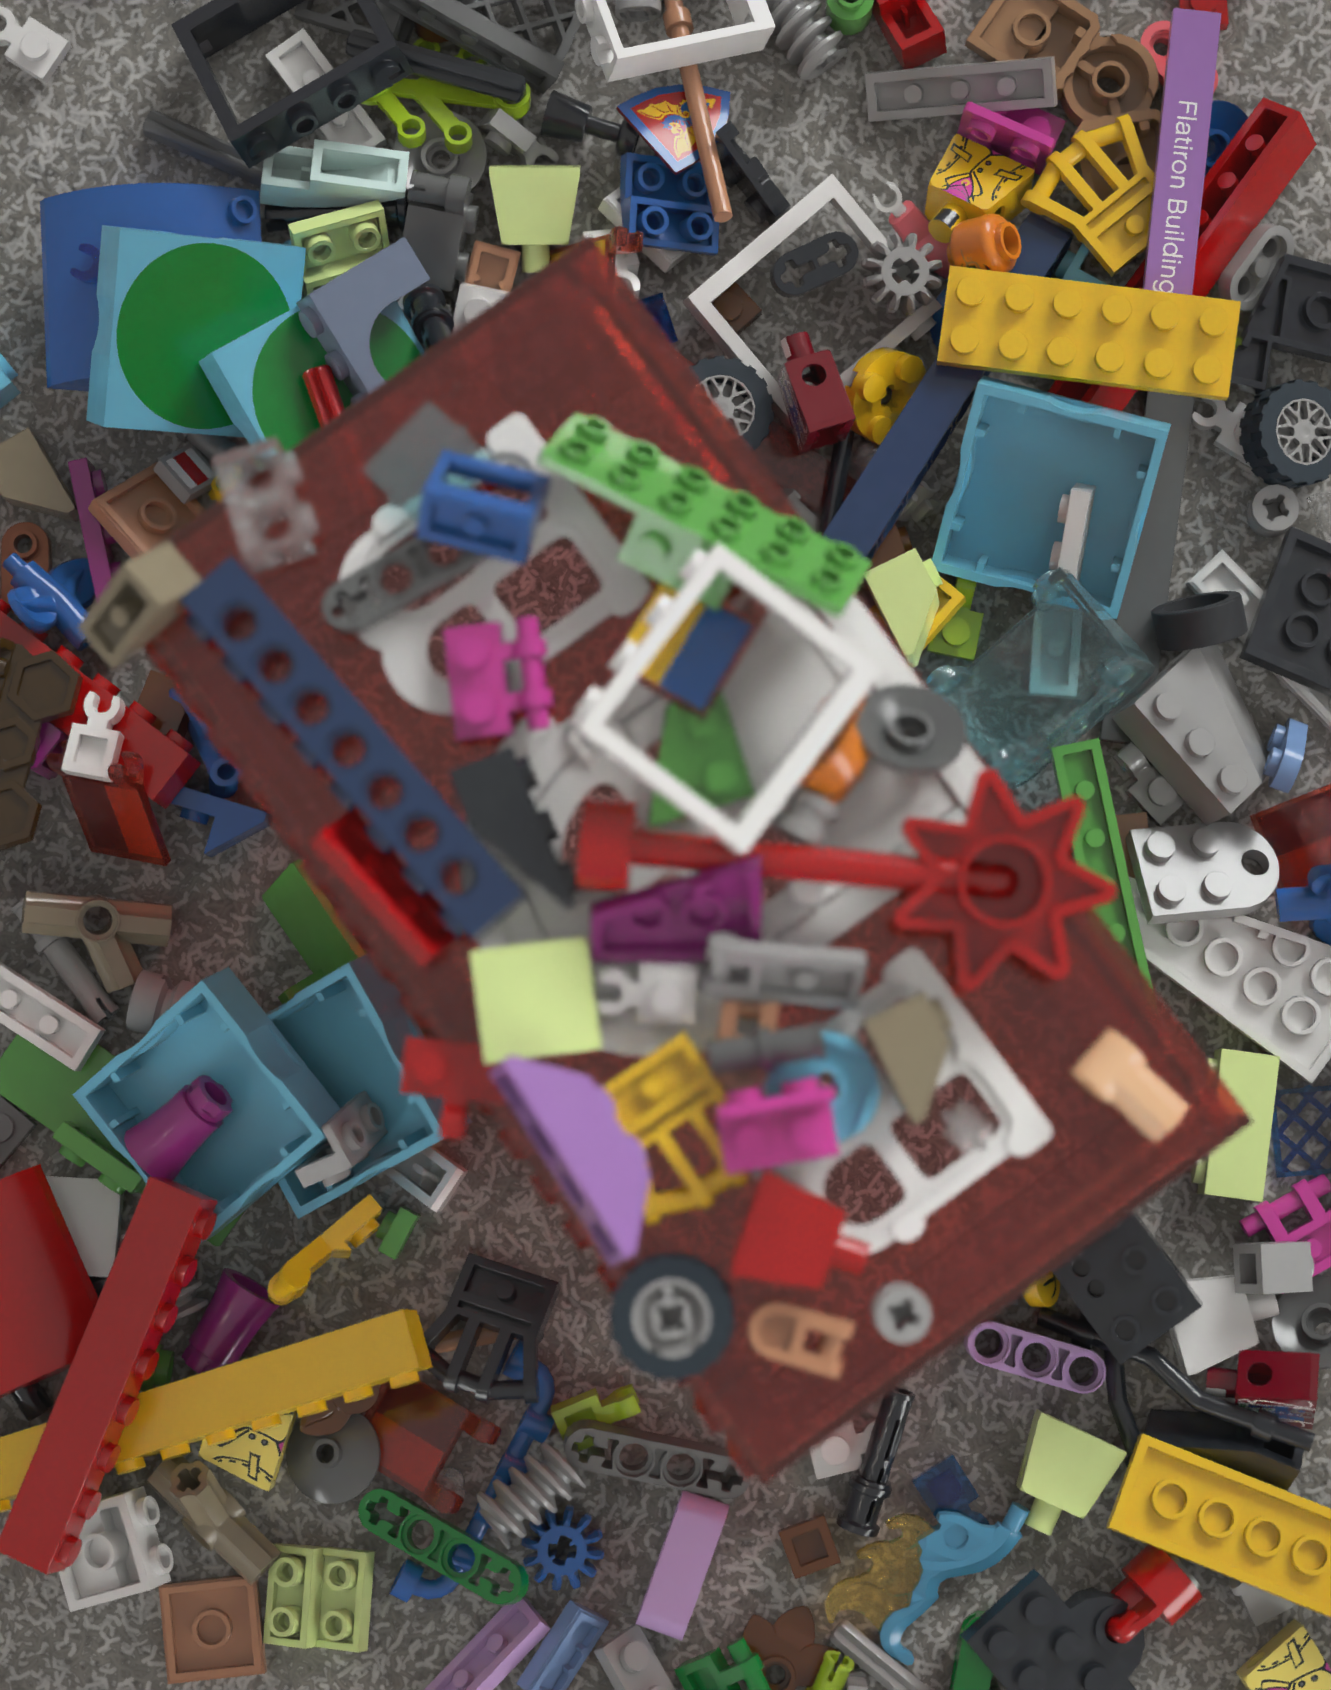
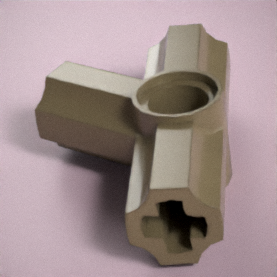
M25 890L21 933L82 938L106 992L110 993L136 983L140 972L143 970L131 943L168 947L172 923V905L110 899L100 895L80 896ZM96 906L106 908L109 911L110 919L103 929L93 931L84 926L83 918L90 908Z
M183 1456L164 1460L147 1479V1484L182 1518L181 1523L186 1530L207 1550L212 1551L214 1549L250 1585L260 1579L281 1555V1552L246 1518L247 1514L243 1507L231 1494L220 1486L210 1468L200 1460L189 1463Z

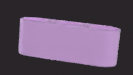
M988 1319L975 1321L968 1327L964 1335L966 1352L975 1361L988 1367L1084 1394L1096 1391L1102 1386L1106 1378V1367L1102 1358L1097 1353L1076 1344ZM985 1329H994L1000 1337L998 1350L988 1356L979 1354L975 1348L977 1334ZM1032 1343H1041L1047 1352L1045 1363L1037 1369L1026 1368L1022 1361V1353L1025 1347ZM1082 1356L1089 1357L1094 1366L1091 1378L1083 1383H1075L1069 1374L1071 1363L1076 1358Z
M682 1491L635 1624L682 1641L730 1505L697 1493Z

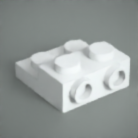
M144 1486L101 1498L95 1514L91 1519L85 1521L79 1536L82 1540L79 1555L70 1567H66V1570L59 1572L70 1612L149 1591L171 1581L169 1572L174 1564L173 1555L166 1544L160 1543L155 1526L160 1518L159 1506L152 1496L146 1495Z

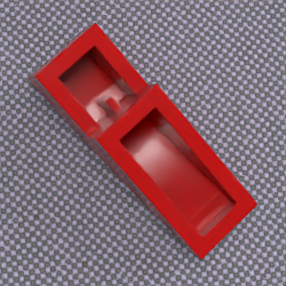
M874 0L872 13L903 69L916 68L947 53L945 31L926 0Z

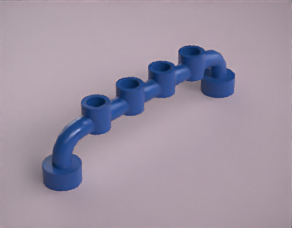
M522 1340L517 1341L502 1371L503 1375L513 1380L523 1379ZM539 1360V1403L530 1404L527 1407L508 1448L503 1453L495 1469L494 1475L484 1492L493 1499L496 1498L492 1484L493 1481L498 1479L510 1487L512 1483L508 1469L512 1466L526 1474L527 1468L524 1457L533 1440L539 1443L545 1442L555 1422L553 1416L547 1414L555 1394L554 1378L548 1367ZM478 1502L465 1531L482 1541L488 1528H492L479 1512L481 1508ZM461 1544L453 1552V1565L461 1573L470 1570L475 1561V1554L469 1545ZM406 1558L391 1586L389 1594L406 1603L412 1595L425 1599L442 1598L454 1591L458 1583L443 1574L436 1579H425L421 1577L424 1566Z

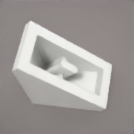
M430 1146L394 1167L388 1168L383 1173L435 1212H441L468 1173V1170Z

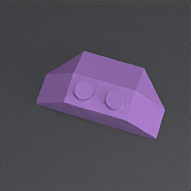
M513 1055L501 1061L489 1072V1075L526 1130L600 1248L609 1266L613 1267L635 1254L651 1173L645 1165L647 1163V1156L642 1145L632 1134L626 1135L614 1116L616 1114V1106L609 1093L602 1086H595L589 1075Z

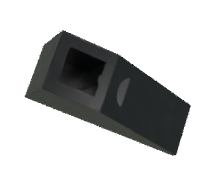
M510 746L448 771L471 830L565 910L574 909L575 903L571 895L580 892L581 889L577 888V879L569 860L558 864L550 843L559 840L560 837L549 809L545 808L537 811L529 791L538 788L539 785L528 757L524 756L516 759Z
M1151 1409L1148 1414L1144 1431L1145 1435L1285 1491H1288L1301 1471L1303 1450L1271 1439L1270 1443L1254 1438L1250 1436V1430L1202 1412Z

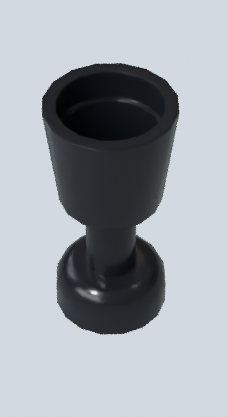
M552 90L542 121L541 136L583 142L586 134L615 142V151L619 156L627 152L635 153L640 135L625 119H623L621 124L591 116V105Z

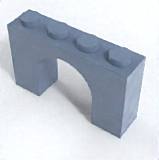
M405 236L296 302L301 310L299 312V319L302 326L311 337H317L327 353L325 361L331 368L332 374L336 379L343 380L353 395L351 404L354 411L363 422L370 423L379 438L377 446L381 455L390 465L395 464L399 472L420 462L507 407L482 364L467 371L468 382L460 391L449 393L448 387H446L445 391L438 389L434 393L427 395H412L399 391L388 384L377 371L371 358L369 346L370 333L374 321L386 306L430 280Z

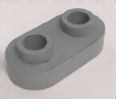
M1263 223L1252 230L1220 276L1218 283L1220 299L1241 301L1240 310L1243 311L1254 309L1278 259L1286 254H1294V238L1286 227Z

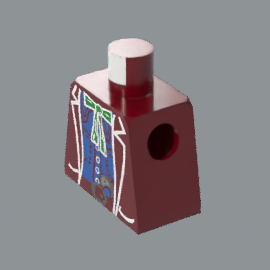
M798 332L785 337L780 342L787 362L782 365L778 376V385L799 453L803 454L845 441L856 417L831 351L823 350L815 353L808 332ZM805 382H810V383H812L814 386L808 385V384L805 383Z
M1241 1350L1238 1354L1237 1369L1212 1366L1207 1368L1206 1393L1216 1397L1235 1399V1404L1256 1412H1258L1259 1408L1278 1414V1420L1299 1428L1312 1429L1317 1404L1320 1353Z

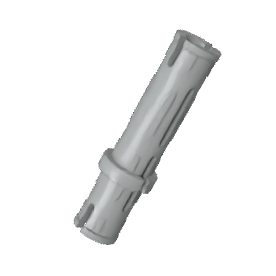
M23 900L17 903L11 910L20 921ZM30 934L36 942L33 948L39 956L43 954L46 956L91 1021L101 1025L104 1023L103 1019L105 1017L109 1020L119 1012L120 1008L118 1005H115L68 937Z

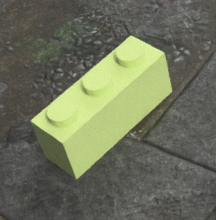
M1217 1049L1214 1050V1058H1206L1203 1071V1086L1210 1087L1208 1106L1200 1107L1197 1121V1134L1204 1135L1202 1155H1194L1191 1171V1182L1198 1184L1197 1194L1263 1202L1280 1056Z

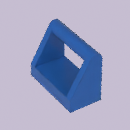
M443 450L422 491L416 537L525 565L549 494L552 477ZM450 474L531 494L527 504L447 483Z

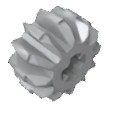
M896 232L890 233L887 236L888 248L883 243L876 241L870 248L877 259L865 258L861 263V267L865 270L874 272V275L861 280V286L868 288L876 285L879 290L870 297L869 301L875 305L884 297H887L886 313L891 315L898 309L900 301L906 315L913 314L916 311L915 299L924 306L929 305L933 299L926 288L937 290L942 285V281L939 278L929 275V272H934L942 267V261L933 260L927 262L925 256L932 252L934 246L931 243H927L919 250L915 249L917 244V234L915 233L907 235L903 246L899 235ZM905 264L911 271L906 276V278L911 279V282L903 280L897 283L892 277L897 270L891 269L892 265L899 268Z

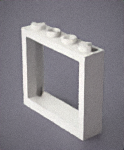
M575 0L577 17L582 24L586 23L591 37L590 48L592 58L596 65H601L607 82L762 51L776 27L766 0H726L735 26L623 48L606 0Z
M833 174L821 182L682 302L729 359L734 357L742 360L741 363L746 366L751 365L757 370L756 374L761 379L764 378L768 385L766 387L769 395L772 394L774 402L771 405L772 411L791 433H793L778 382L711 302L829 202L871 252L870 247L876 241L883 243L888 248L887 239ZM904 264L899 268L892 265L891 269L897 270L892 275L897 283L903 280L911 282L910 278H906L911 273L907 265ZM932 294L933 300L927 306L920 304L915 299L916 311L906 317L840 374L844 387L845 385L852 386L853 379L857 375V372L852 370L857 362L867 353L882 347L898 350L896 346L910 335L916 341L936 324V321L931 316L942 306Z
M717 543L707 554L698 548L689 561L685 563L678 576L686 582L673 599L663 593L643 619L651 628L637 645L628 639L608 666L616 674L602 691L594 685L574 711L581 718L574 731L733 853L743 855L748 851L882 672V669L725 547ZM718 571L847 669L733 823L603 725L604 721Z

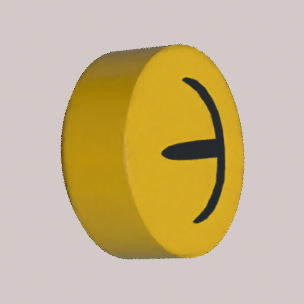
M1043 1258L1027 1260L1021 1271L1020 1283L1025 1301L1031 1307L1053 1306L1060 1293L1059 1280Z

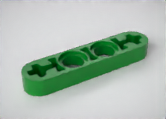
M373 1489L366 1493L360 1501L358 1508L359 1519L368 1531L485 1600L497 1605H511L519 1602L526 1595L529 1587V1576L526 1569L519 1562L404 1495L389 1489ZM389 1500L387 1504L388 1511L398 1517L406 1518L400 1525L391 1520L381 1519L377 1522L380 1514L374 1510L377 1503H386ZM425 1520L434 1529V1539L430 1546L420 1549L412 1540V1532L417 1523ZM461 1544L469 1545L475 1554L473 1566L465 1573L459 1572L452 1562L453 1552ZM486 1568L494 1573L502 1574L511 1571L508 1580L514 1584L512 1591H502L499 1594L500 1584L488 1576L481 1575Z

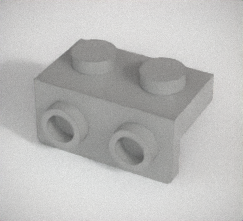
M366 1091L356 1094L322 1126L328 1141L295 1170L303 1188L320 1181L327 1187L343 1180L351 1174L350 1168L369 1156L368 1152L388 1133L381 1109L371 1101Z

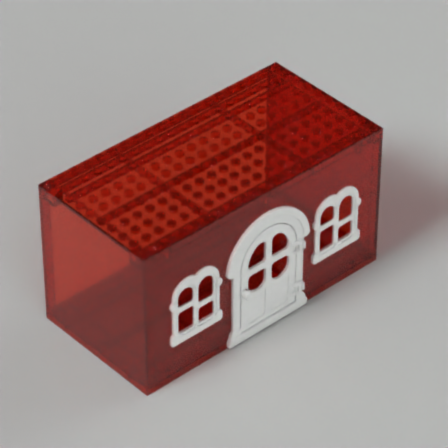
M590 235L154 547L156 548L169 541L202 580L228 557L232 556L248 572L470 830L471 828L448 771L510 746L516 759L527 756L539 785L538 788L529 791L537 811L545 808L549 809L560 837L559 840L550 843L558 864L562 863V847L566 830L576 808L593 788L604 784L614 786L626 801L637 802L636 815L648 831L713 836L692 820L679 821L676 819L650 827L648 815L651 808L653 791L574 731V728L581 720L574 711L594 685L603 691L614 677L616 672L608 666L620 651L661 582L617 560L636 513L540 465L537 460L543 448L574 413L578 412L583 415L596 416L605 420L618 433L634 441L641 440L654 445L665 457L683 466H694L703 470L712 481L732 491H742L752 495L759 501L761 506L783 517L790 516L804 522ZM443 450L552 477L549 494L545 503L548 515L538 525L531 551L526 561L555 540L565 537L574 543L602 582L601 590L595 596L540 635V638H546L548 656L542 657L545 686L552 689L553 706L548 707L550 729L528 731L525 710L513 712L514 735L467 741L456 740L450 683L433 670L428 659V643L433 631L454 613L469 605L476 607L488 623L497 621L502 623L505 643L518 640L516 622L496 597L494 588L501 579L522 564L491 557L477 565L471 574L428 605L417 610H400L364 632L355 635H343L335 631L324 617L322 599L326 591L333 584L416 537L422 491ZM450 474L447 483L486 494L499 487ZM368 580L362 584L368 595L358 601H352L348 595L343 596L338 600L341 609L334 615L338 617L344 614L351 621L359 616L356 607L363 601L371 598L375 608L384 603L376 595L371 581ZM732 582L726 598L720 607L753 626L716 688L721 687L755 793L847 669ZM774 585L882 669V672L867 690L865 698L880 688L892 685H914L929 689L857 591L842 615L835 616ZM186 607L179 617L143 646V649L157 668L163 671L177 685L173 690L192 715L194 714L209 729L205 734L224 759L226 758L231 765H234L239 772H242L237 778L256 803H259L263 809L265 808L269 814H273L274 818L269 820V822L288 848L291 847L294 852H297L306 859V862L301 866L320 892L323 891L326 896L329 895L332 900L341 904L334 909V912L349 933L373 948L366 956L385 981L387 980L390 984L392 983L395 987L398 986L399 989L402 988L406 992V994L398 999L417 1026L420 1025L426 1030L429 1029L430 1032L433 1031L438 1036L437 1040L481 1044L469 951L588 937L592 961L590 921L592 902L645 888L666 873L674 872L681 877L701 872L632 865L628 892L596 889L581 890L571 895L575 908L567 911L472 831L529 898L480 941L472 939L466 933L452 947L424 968H421L309 845L319 831L349 812L328 788L335 779L322 764L313 770L298 754L292 744L299 737L286 722L277 728L256 704L263 695L250 680L241 686L220 663V660L227 654L214 638L205 645L184 621L191 613ZM244 614L234 619L230 626V636L233 640H243L252 634L255 628L254 616ZM277 656L269 661L265 671L269 682L282 681L289 675L291 670L290 658L288 656ZM507 662L510 693L523 691L521 662ZM639 675L604 721L603 725L643 754L662 738L666 704L681 700V698ZM314 697L303 705L301 717L305 724H316L325 717L328 709L326 699ZM355 738L344 741L337 752L339 764L345 767L357 764L364 754L363 742ZM966 740L962 754L953 764L932 773L914 774L901 772L881 764L869 755L867 766L861 778L841 802L835 804L840 808V813L836 821L827 824L824 831L826 841L823 847L917 856L901 834L903 821L911 817L962 824L975 776L979 771L988 768V766L968 740ZM387 780L376 787L373 800L377 808L387 809L398 802L401 794L398 782ZM800 784L797 785L798 787H801V788H803V789H806L805 787H803V786L800 785ZM753 795L714 807L713 809L733 823ZM787 799L772 817L773 819L776 815L784 812L788 804ZM357 805L354 811L369 825L371 820ZM430 822L417 824L412 829L409 837L412 849L415 851L430 849L437 840V829ZM792 841L794 845H801L797 842ZM393 848L391 850L393 854L406 867L408 863L402 858V856L396 851V849ZM466 864L452 867L446 876L447 889L453 894H462L468 891L474 882L473 869ZM791 880L785 889L762 905V942L863 950L867 960L858 1010L780 1004L776 1030L820 1022L822 1031L845 1035L861 1045L858 1039L859 1031L862 1028L860 1022L888 1009L901 999H908L925 991L929 1001L936 997L939 998L953 1028L945 1031L950 1045L935 1089L954 1075L964 1074L970 1078L1000 1120V1127L996 1133L938 1176L927 1178L921 1174L891 1132L892 1122L903 1114L904 1111L889 1081L870 1057L876 1067L880 1096L876 1111L864 1129L845 1141L838 1142L839 1155L767 1167V1169L773 1170L824 1198V1182L829 1170L858 1146L869 1144L876 1149L905 1190L904 1200L880 1219L867 1225L843 1223L840 1234L871 1244L870 1252L861 1277L829 1267L821 1290L742 1278L729 1274V1269L763 1168L749 1171L747 1174L749 1180L738 1188L733 1183L713 1198L716 1203L706 1210H703L702 1207L662 1215L660 1216L661 1222L648 1225L643 1213L636 1253L617 1265L610 1267L510 1105L472 1101L482 1116L496 1117L504 1128L496 1135L515 1161L528 1160L536 1171V1174L529 1181L548 1206L559 1203L570 1219L564 1222L562 1226L578 1249L582 1252L588 1246L592 1248L601 1261L595 1272L612 1295L622 1278L640 1261L642 1262L658 1253L665 1254L672 1251L682 1252V1254L691 1256L694 1254L703 1258L702 1260L707 1264L714 1265L720 1271L719 1274L729 1283L732 1289L733 1300L736 1302L737 1312L735 1318L736 1326L728 1348L718 1362L709 1367L706 1372L697 1377L694 1375L683 1381H675L680 1389L688 1383L692 1386L695 1392V1410L713 1434L721 1429L724 1430L727 1436L728 1455L746 1480L756 1475L763 1486L1253 1122L1093 907L1061 917L1071 967L1070 973L1066 978H1051L1010 951L979 988L974 991H966L959 987L956 981L952 931L902 929L894 924L892 919L893 912L914 891ZM430 890L429 893L431 894V896L441 905L442 908H444L445 906ZM836 893H839L838 896H836L835 898H833V899H832L831 901H829L827 904L823 905V903H824L825 901H827L829 898H831V897H832L833 895H835ZM814 910V913H813L812 915H810L808 918H806L805 920H803L801 923L798 922L799 920H801L803 917H805L806 915H808L810 912H812V911ZM592 962L603 1049L531 1058L528 1060L589 1075L595 1086L600 1085L603 1087L673 1038L685 1032L711 1070L707 1040H717L723 999L710 997L700 989L703 969L709 966L710 962H670L697 963L695 1024L638 1022L639 1006H629L623 1012L613 1015L600 1012V998H616L622 992L620 987L614 983H600L601 969L617 967L626 971L630 977H640V962ZM732 966L731 970L734 973L747 974L748 968ZM737 1017L735 1034H757L759 1020ZM1108 1028L1116 1031L1130 1042L1145 1058L1146 1063L1144 1066L1188 1106L1179 1122L1157 1142H1151L1111 1103L1105 1104L1092 1095L1070 1072L1073 1066ZM765 1079L759 1086L762 1098L767 1097ZM718 1080V1082L720 1083V1085L722 1086V1088L724 1089V1091H725L726 1093H728V1092H733V1091H734V1090H731V1089H728L727 1087H725V1086ZM712 1102L701 1110L719 1135L714 1106L718 1105ZM689 1118L669 1131L700 1178L721 1165ZM654 1141L645 1148L655 1194L687 1187L657 1141ZM895 1282L907 1283L923 1293L929 1301L932 1311L931 1325L925 1335L917 1341L906 1344L893 1342L883 1336L874 1325L870 1313L872 1299L877 1291L885 1285ZM773 1300L785 1301L856 1323L851 1340L845 1339L839 1358L844 1361L840 1378L821 1375L769 1359L759 1354L752 1346L748 1334L749 1320L754 1311L763 1303ZM909 1319L905 1320L904 1322H900L898 1328L900 1327L901 1323H905ZM807 1329L802 1349L818 1352L823 1333Z

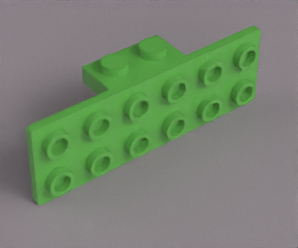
M578 412L574 413L543 448L537 460L540 465L636 513L617 560L677 591L686 582L678 576V573L695 551L700 548L707 554L714 545L719 543L770 583L835 616H841L871 566V562L861 557L852 546L842 542H832L810 531V528L801 520L790 516L783 517L761 506L759 501L752 495L742 491H732L712 481L703 470L694 466H683L665 457L654 445L641 440L634 441L613 430L605 420L596 416L583 415ZM718 571L697 601L718 611L733 581Z
M301 859L292 862L262 895L263 901L313 973L280 994L278 999L282 1005L291 1000L296 993L343 965L369 953L361 948L350 932L345 916L335 909L322 891V885L317 875L312 870L307 869Z
M17 1034L0 1057V1095L53 1131L54 1135L52 1138L62 1144L58 1151L61 1155L79 1167L83 1168L87 1162L102 1172L98 1180L107 1188L121 1196L125 1190L130 1193L142 1194L146 1184L141 1175L129 1160L115 1150L73 1096L78 1089L107 1065L115 1055L97 1044L82 1070L74 1071ZM244 1212L207 1241L214 1246H221Z

